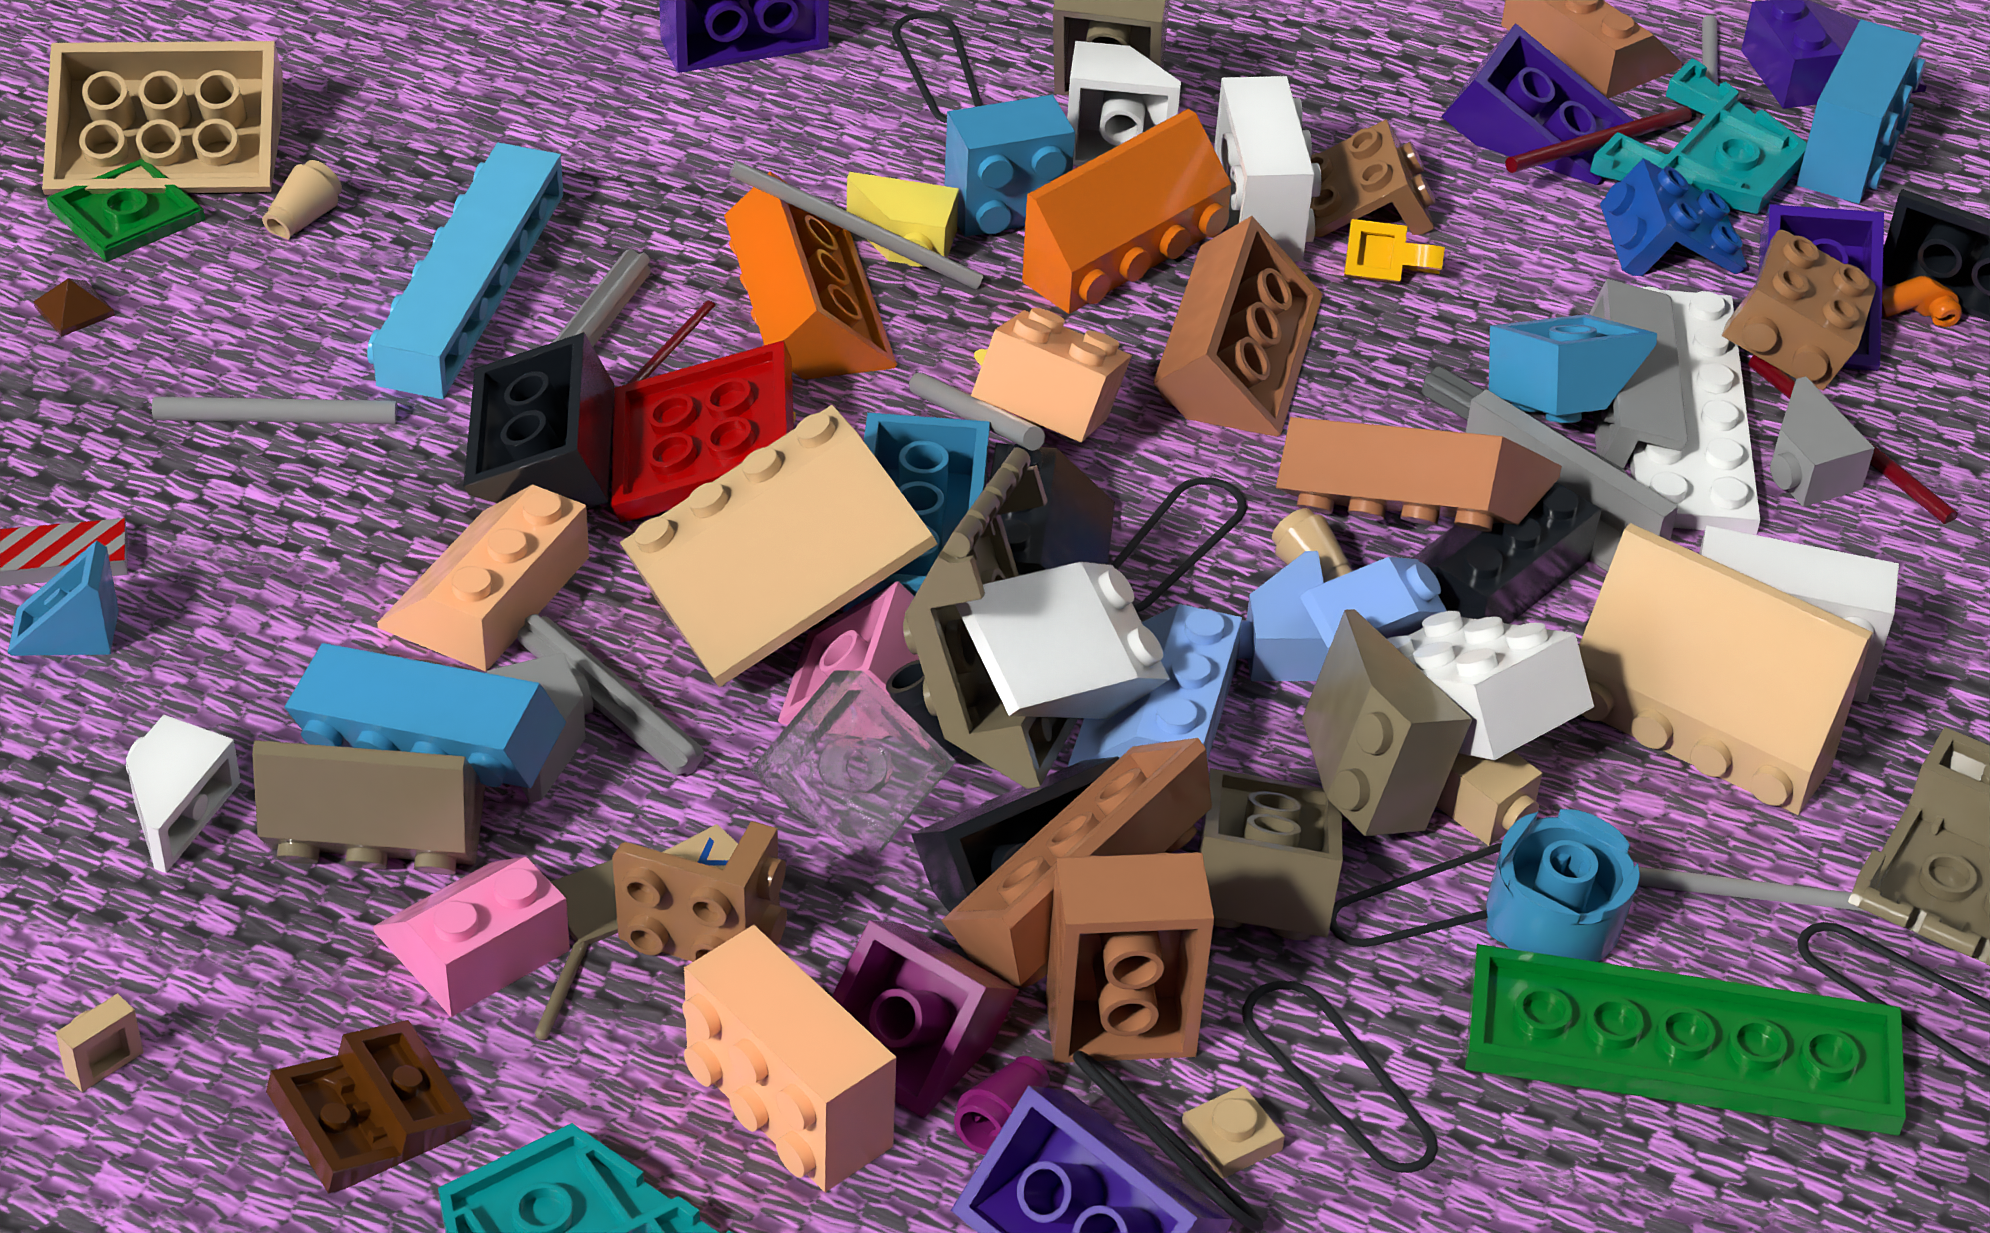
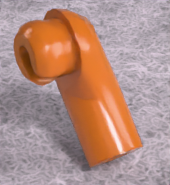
M1918 276L1882 290V314L1885 318L1913 309L1923 316H1931L1933 323L1939 327H1951L1962 316V308L1959 304L1958 296L1951 289L1928 276Z

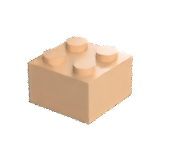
M1032 308L1030 312L1023 310L995 329L971 396L1082 443L1108 418L1132 355L1119 350V342L1106 334L1088 330L1083 335L1064 327L1065 320L1053 312L1041 308Z

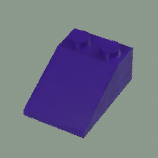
M659 0L660 39L677 73L828 48L829 0Z
M1810 0L1755 1L1751 5L1741 51L1783 109L1817 105L1822 91L1860 20ZM1922 79L1917 90H1912V93L1926 91L1927 86Z
M1516 23L1481 61L1441 116L1475 145L1510 157L1634 121ZM1602 147L1538 166L1597 185L1602 176L1595 175L1590 170L1594 155Z
M1770 204L1760 233L1759 272L1770 241L1778 230H1785L1794 236L1805 237L1822 252L1843 264L1853 265L1863 271L1873 281L1876 290L1859 346L1842 368L1878 371L1881 353L1884 212Z

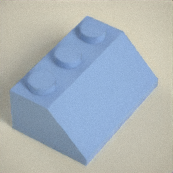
M1178 604L1143 621V626L1147 627L1155 635L1162 647L1163 658L1161 662L1170 680L1109 719L1084 718L1068 767L1083 760L1117 756L1120 758L1133 746L1199 738L1205 746L1208 762L1236 669L1242 617Z

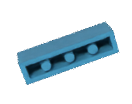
M326 643L320 645L284 706L302 729L301 736L308 744L465 756L479 776L480 783L490 787H499L502 783L531 789L566 724L565 719L538 682Z

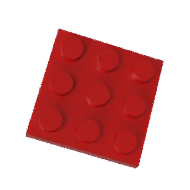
M784 340L614 388L611 506L620 523L645 516H655L663 511L672 509L687 499L699 486L715 481L741 464L753 451L769 446L794 429L792 358Z

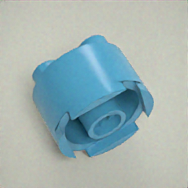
M1560 809L1558 817L1537 819L1538 812L1525 815L1509 828L1501 845L1486 901L1487 931L1491 937L1499 942H1503L1510 949L1595 962L1600 961L1612 952L1619 942L1639 883L1640 872L1638 863L1634 866L1628 854L1630 844L1624 835L1610 823L1583 811Z

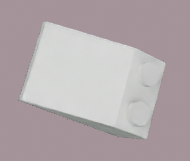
M1077 562L983 584L985 595L982 599L955 604L1009 716L1109 719L1170 680L1161 662L1163 658L1162 647L1155 635L1147 627L1143 626L1132 604L1134 601L1132 587L1125 576L1115 569L1113 565Z

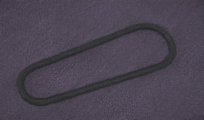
M914 13L896 21L892 27V37L931 113L936 119L947 123V117L938 110L900 36V28L910 20L929 18L947 25L951 31L975 107L983 106L958 29L951 20L934 13Z
M1198 477L1184 481L1173 489L1111 563L1118 570L1178 496L1189 487L1196 485L1218 486L1230 492L1237 500L1238 509L1236 513L1143 601L1134 604L1136 612L1143 611L1152 605L1242 520L1247 511L1246 498L1237 487L1227 481L1212 477Z
M1502 843L1417 871L1336 901L1334 903L1330 931L1339 940L1349 945L1369 947L1488 918L1487 910L1366 939L1354 938L1345 934L1338 927L1336 921L1337 913L1351 903L1500 852Z
M1821 922L1812 924L1801 932L1797 940L1798 951L1804 961L1866 1002L1888 1005L1812 956L1808 949V941L1812 935L1822 931H1832L1844 935L1990 1011L1989 1000L1837 923ZM1901 1013V1020L1904 1026L1970 1068L1990 1076V1066L1976 1061Z
M1277 980L1260 985L1248 995L1242 1007L1243 1023L1250 1035L1373 1160L1386 1169L1401 1173H1412L1425 1169L1434 1161L1438 1149L1437 1139L1431 1128L1321 994L1310 986L1295 981ZM1280 989L1303 993L1315 1001L1422 1133L1427 1145L1424 1156L1415 1162L1398 1163L1381 1154L1258 1029L1253 1020V1008L1257 1000L1268 992Z
M1080 1050L1074 1053L1073 1060L1082 1071L1212 1201L1245 1227L1256 1232L1262 1231L1263 1221L1250 1205L1116 1076L1087 1053ZM1188 1160H1190L1229 1199H1227L1221 1192H1219Z

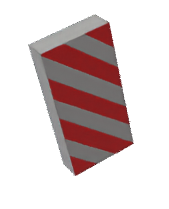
M125 518L0 529V586L48 582L96 540L107 547L112 576L128 575V532Z

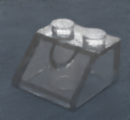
M834 670L749 771L792 811L869 863H872L949 771L956 760L864 671Z

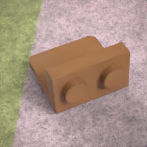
M1387 119L1370 128L1357 131L1350 138L1321 153L1311 155V163H1318L1321 171L1319 197H1311L1310 204L1315 217V237H1323L1350 223L1351 219H1358L1390 202H1393L1412 235H1423L1435 229L1428 210L1429 206L1435 204V199L1422 174H1419L1425 171L1420 156L1411 141L1404 145L1401 144Z
M1778 230L1770 241L1756 284L1726 322L1722 337L1796 379L1806 376L1818 389L1824 390L1858 348L1876 286L1859 268L1850 264H1843L1817 249L1807 238L1794 236L1785 230Z
M751 821L724 869L628 842L621 843L612 857L618 936L620 940L627 941L632 948L640 953L657 955L663 952L694 962L752 925H755L776 946L782 938L787 921V909L780 906L779 892L785 878L786 862L778 859V828Z

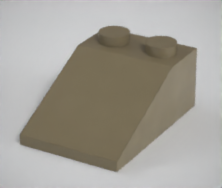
M1054 0V94L1069 96L1075 41L1131 46L1163 69L1170 0Z
M1346 609L1308 701L1302 721L1326 798L1364 836L1426 830L1472 722V718L1355 609Z
M1210 768L1209 781L1212 808L1202 817L1198 852L1203 854L1214 915L1213 925L1224 928H1237L1246 923L1269 927L1276 935L1292 940H1306L1311 935L1328 938L1343 862L1342 813L1326 798L1322 787Z

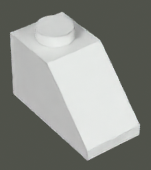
M163 715L145 737H140L134 742L126 758V770L129 774L135 807L154 869L167 873L241 783L234 739Z

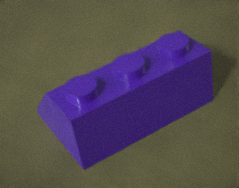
M1029 1085L950 1210L977 1233H1227L1235 1220L1069 1090Z

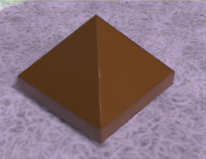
M68 278L33 301L37 311L61 337L115 316L114 310L85 280Z

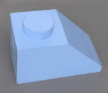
M1305 551L1249 595L1247 619L1241 622L1237 659L1248 660L1251 681H1317L1329 650L1304 606L1300 595L1308 589L1324 583L1318 551Z
M1386 557L1310 588L1300 595L1328 650L1346 609H1355L1386 639L1395 636H1408L1422 629V622L1427 617L1447 611L1438 596L1441 592V587L1434 573L1424 563L1419 562L1418 559Z

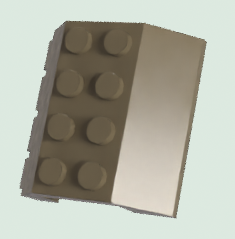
M1014 448L952 532L943 550L938 555L905 612L903 632L909 651L914 655L918 654L925 676L923 682L924 701L929 713L932 716L938 717L944 739L1026 789H1031L1042 785L1078 718L1009 716L955 605L982 599L985 595L983 584L1019 576L1001 514L1042 507L1048 502L1037 465L1030 466V456L1024 449Z
M1944 727L1921 766L1907 808L1882 851L1872 850L1857 876L1848 903L1989 966L1990 745Z

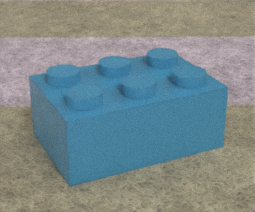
M1860 19L1818 99L1797 186L1858 204L1867 187L1874 190L1878 189L1887 161L1891 162L1900 134L1904 135L1913 112L1914 104L1909 103L1912 90L1916 91L1919 86L1926 64V59L1918 58L1923 36Z

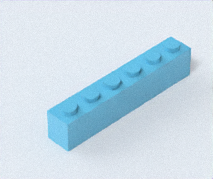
M497 142L485 163L480 162L478 164L472 184L465 194H460L457 197L452 216L445 227L441 226L437 229L432 248L424 260L417 261L407 288L402 295L397 294L395 296L387 320L382 328L374 330L370 337L367 358L368 362L374 365L376 386L444 399L563 197L561 154Z

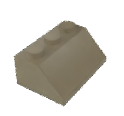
M254 740L252 757L257 835L270 849H277V859L291 863L316 864L319 861V853L346 855L345 864L364 869H386L388 858L415 860V870L440 875L455 874L457 864L475 865L485 785L480 783L479 776L465 756Z

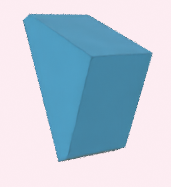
M96 540L17 608L8 654L11 656L111 654L119 608L106 546Z

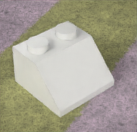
M1075 41L1067 119L1075 131L1073 165L1081 166L1177 115L1181 81L1131 46Z

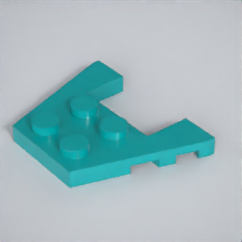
M1691 58L1670 79L1665 97L1706 116L1669 154L1659 152L1617 132L1594 155L1590 172L1598 176L1622 181L1644 158L1662 169L1665 166L1674 168L1686 179L1688 184L1702 192L1706 189L1714 191L1727 203L1729 208L1758 214L1801 168L1807 142L1763 109L1754 114L1737 101L1738 90L1726 81L1720 83V86L1716 85L1705 76L1707 67Z
M573 1123L438 1187L445 1233H719L700 1220L699 1209L680 1196L670 1199L644 1181L642 1170Z

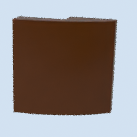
M409 1020L343 1034L337 1056L271 1070L266 1093L328 1194L351 1187L456 1139L471 1129L473 1117Z

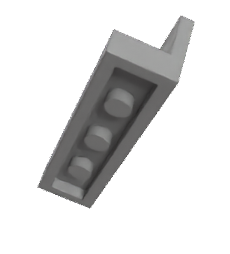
M1606 279L1589 315L1657 333V345L1607 409L1593 411L1596 453L1624 469L1638 440L1682 451L1688 441L1671 297L1660 292Z
M1486 389L1471 399L1465 433L1503 436L1561 465L1560 478L1556 482L1601 508L1590 561L1608 571L1622 534L1630 523L1670 541L1678 510L1676 504Z

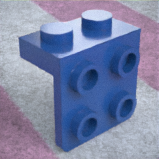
M1643 158L1622 181L1615 183L1609 189L1606 197L1600 203L1622 271L1631 276H1643L1675 242L1682 244L1733 274H1739L1747 267L1741 251L1743 243L1739 235L1733 230L1728 217L1730 209L1727 203L1712 190L1706 189L1702 192L1688 184L1686 179L1672 167L1665 166L1662 169Z

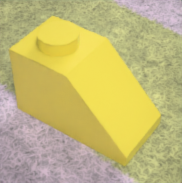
M849 172L847 177V212L948 258L957 232L959 188ZM869 241L888 261L905 263L914 267L923 266Z

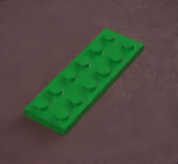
M1477 944L1472 971L1465 1070L1900 1135L1906 1119L1901 1007Z

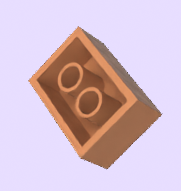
M1202 852L1056 858L1045 995L1054 1063L1075 1062L1073 1055L1078 1050L1087 1053L1097 1061L1196 1057L1214 923Z

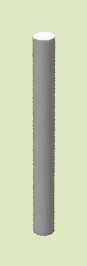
M916 373L909 381V389L916 396L966 420L990 421L989 431L1028 450H1037L1044 443L1045 434L1040 427L987 402L974 398L970 394L925 373Z
M153 397L152 400L153 420L396 424L398 414L397 401L211 397Z

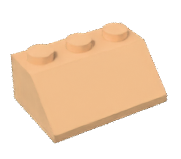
M532 484L487 508L377 622L378 628L487 672L518 637V631L525 625V619L532 614L538 615L589 558L586 505Z

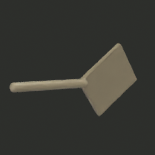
M613 859L550 881L566 897L568 931L575 940V943L536 1028L535 1036L538 1040H546L549 1037L589 944L618 933Z

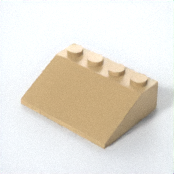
M275 41L51 43L42 186L44 195H53L73 186H88L85 190L92 194H108L121 188H134L144 193H165L166 187L164 185H176L185 193L271 192L282 123L283 72ZM139 159L152 164L158 171L168 177L153 178L150 173L140 166L120 174L115 179H92Z
M830 405L820 413L807 416L799 422L795 429L769 446L753 451L741 464L715 481L699 486L687 499L661 516L645 521L633 534L619 542L656 601L719 688L937 545L932 533L865 442L833 405Z
M1630 523L1622 534L1579 644L1594 704L1592 709L1581 715L1589 720L1602 721L1635 737L1639 743L1648 748L1663 750L1694 765L1704 775L1719 777L1751 792L1758 800L1765 804L1778 805L1799 815L1832 768L1873 632Z

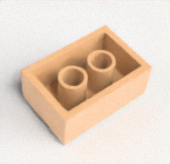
M752 925L684 967L685 1002L682 1005V1009L686 1019L687 1049L684 1051V1058L688 1069L700 1084L706 1087L715 1084L729 1098L736 1118L746 1129L752 1132L760 1129L776 1144L781 1161L794 1176L801 1178L807 1175L826 1193L893 1147L896 1056L755 925Z

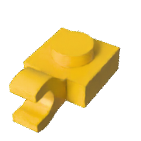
M1351 219L1344 277L1399 284L1402 268L1416 272L1440 274L1445 247L1406 243L1408 226Z

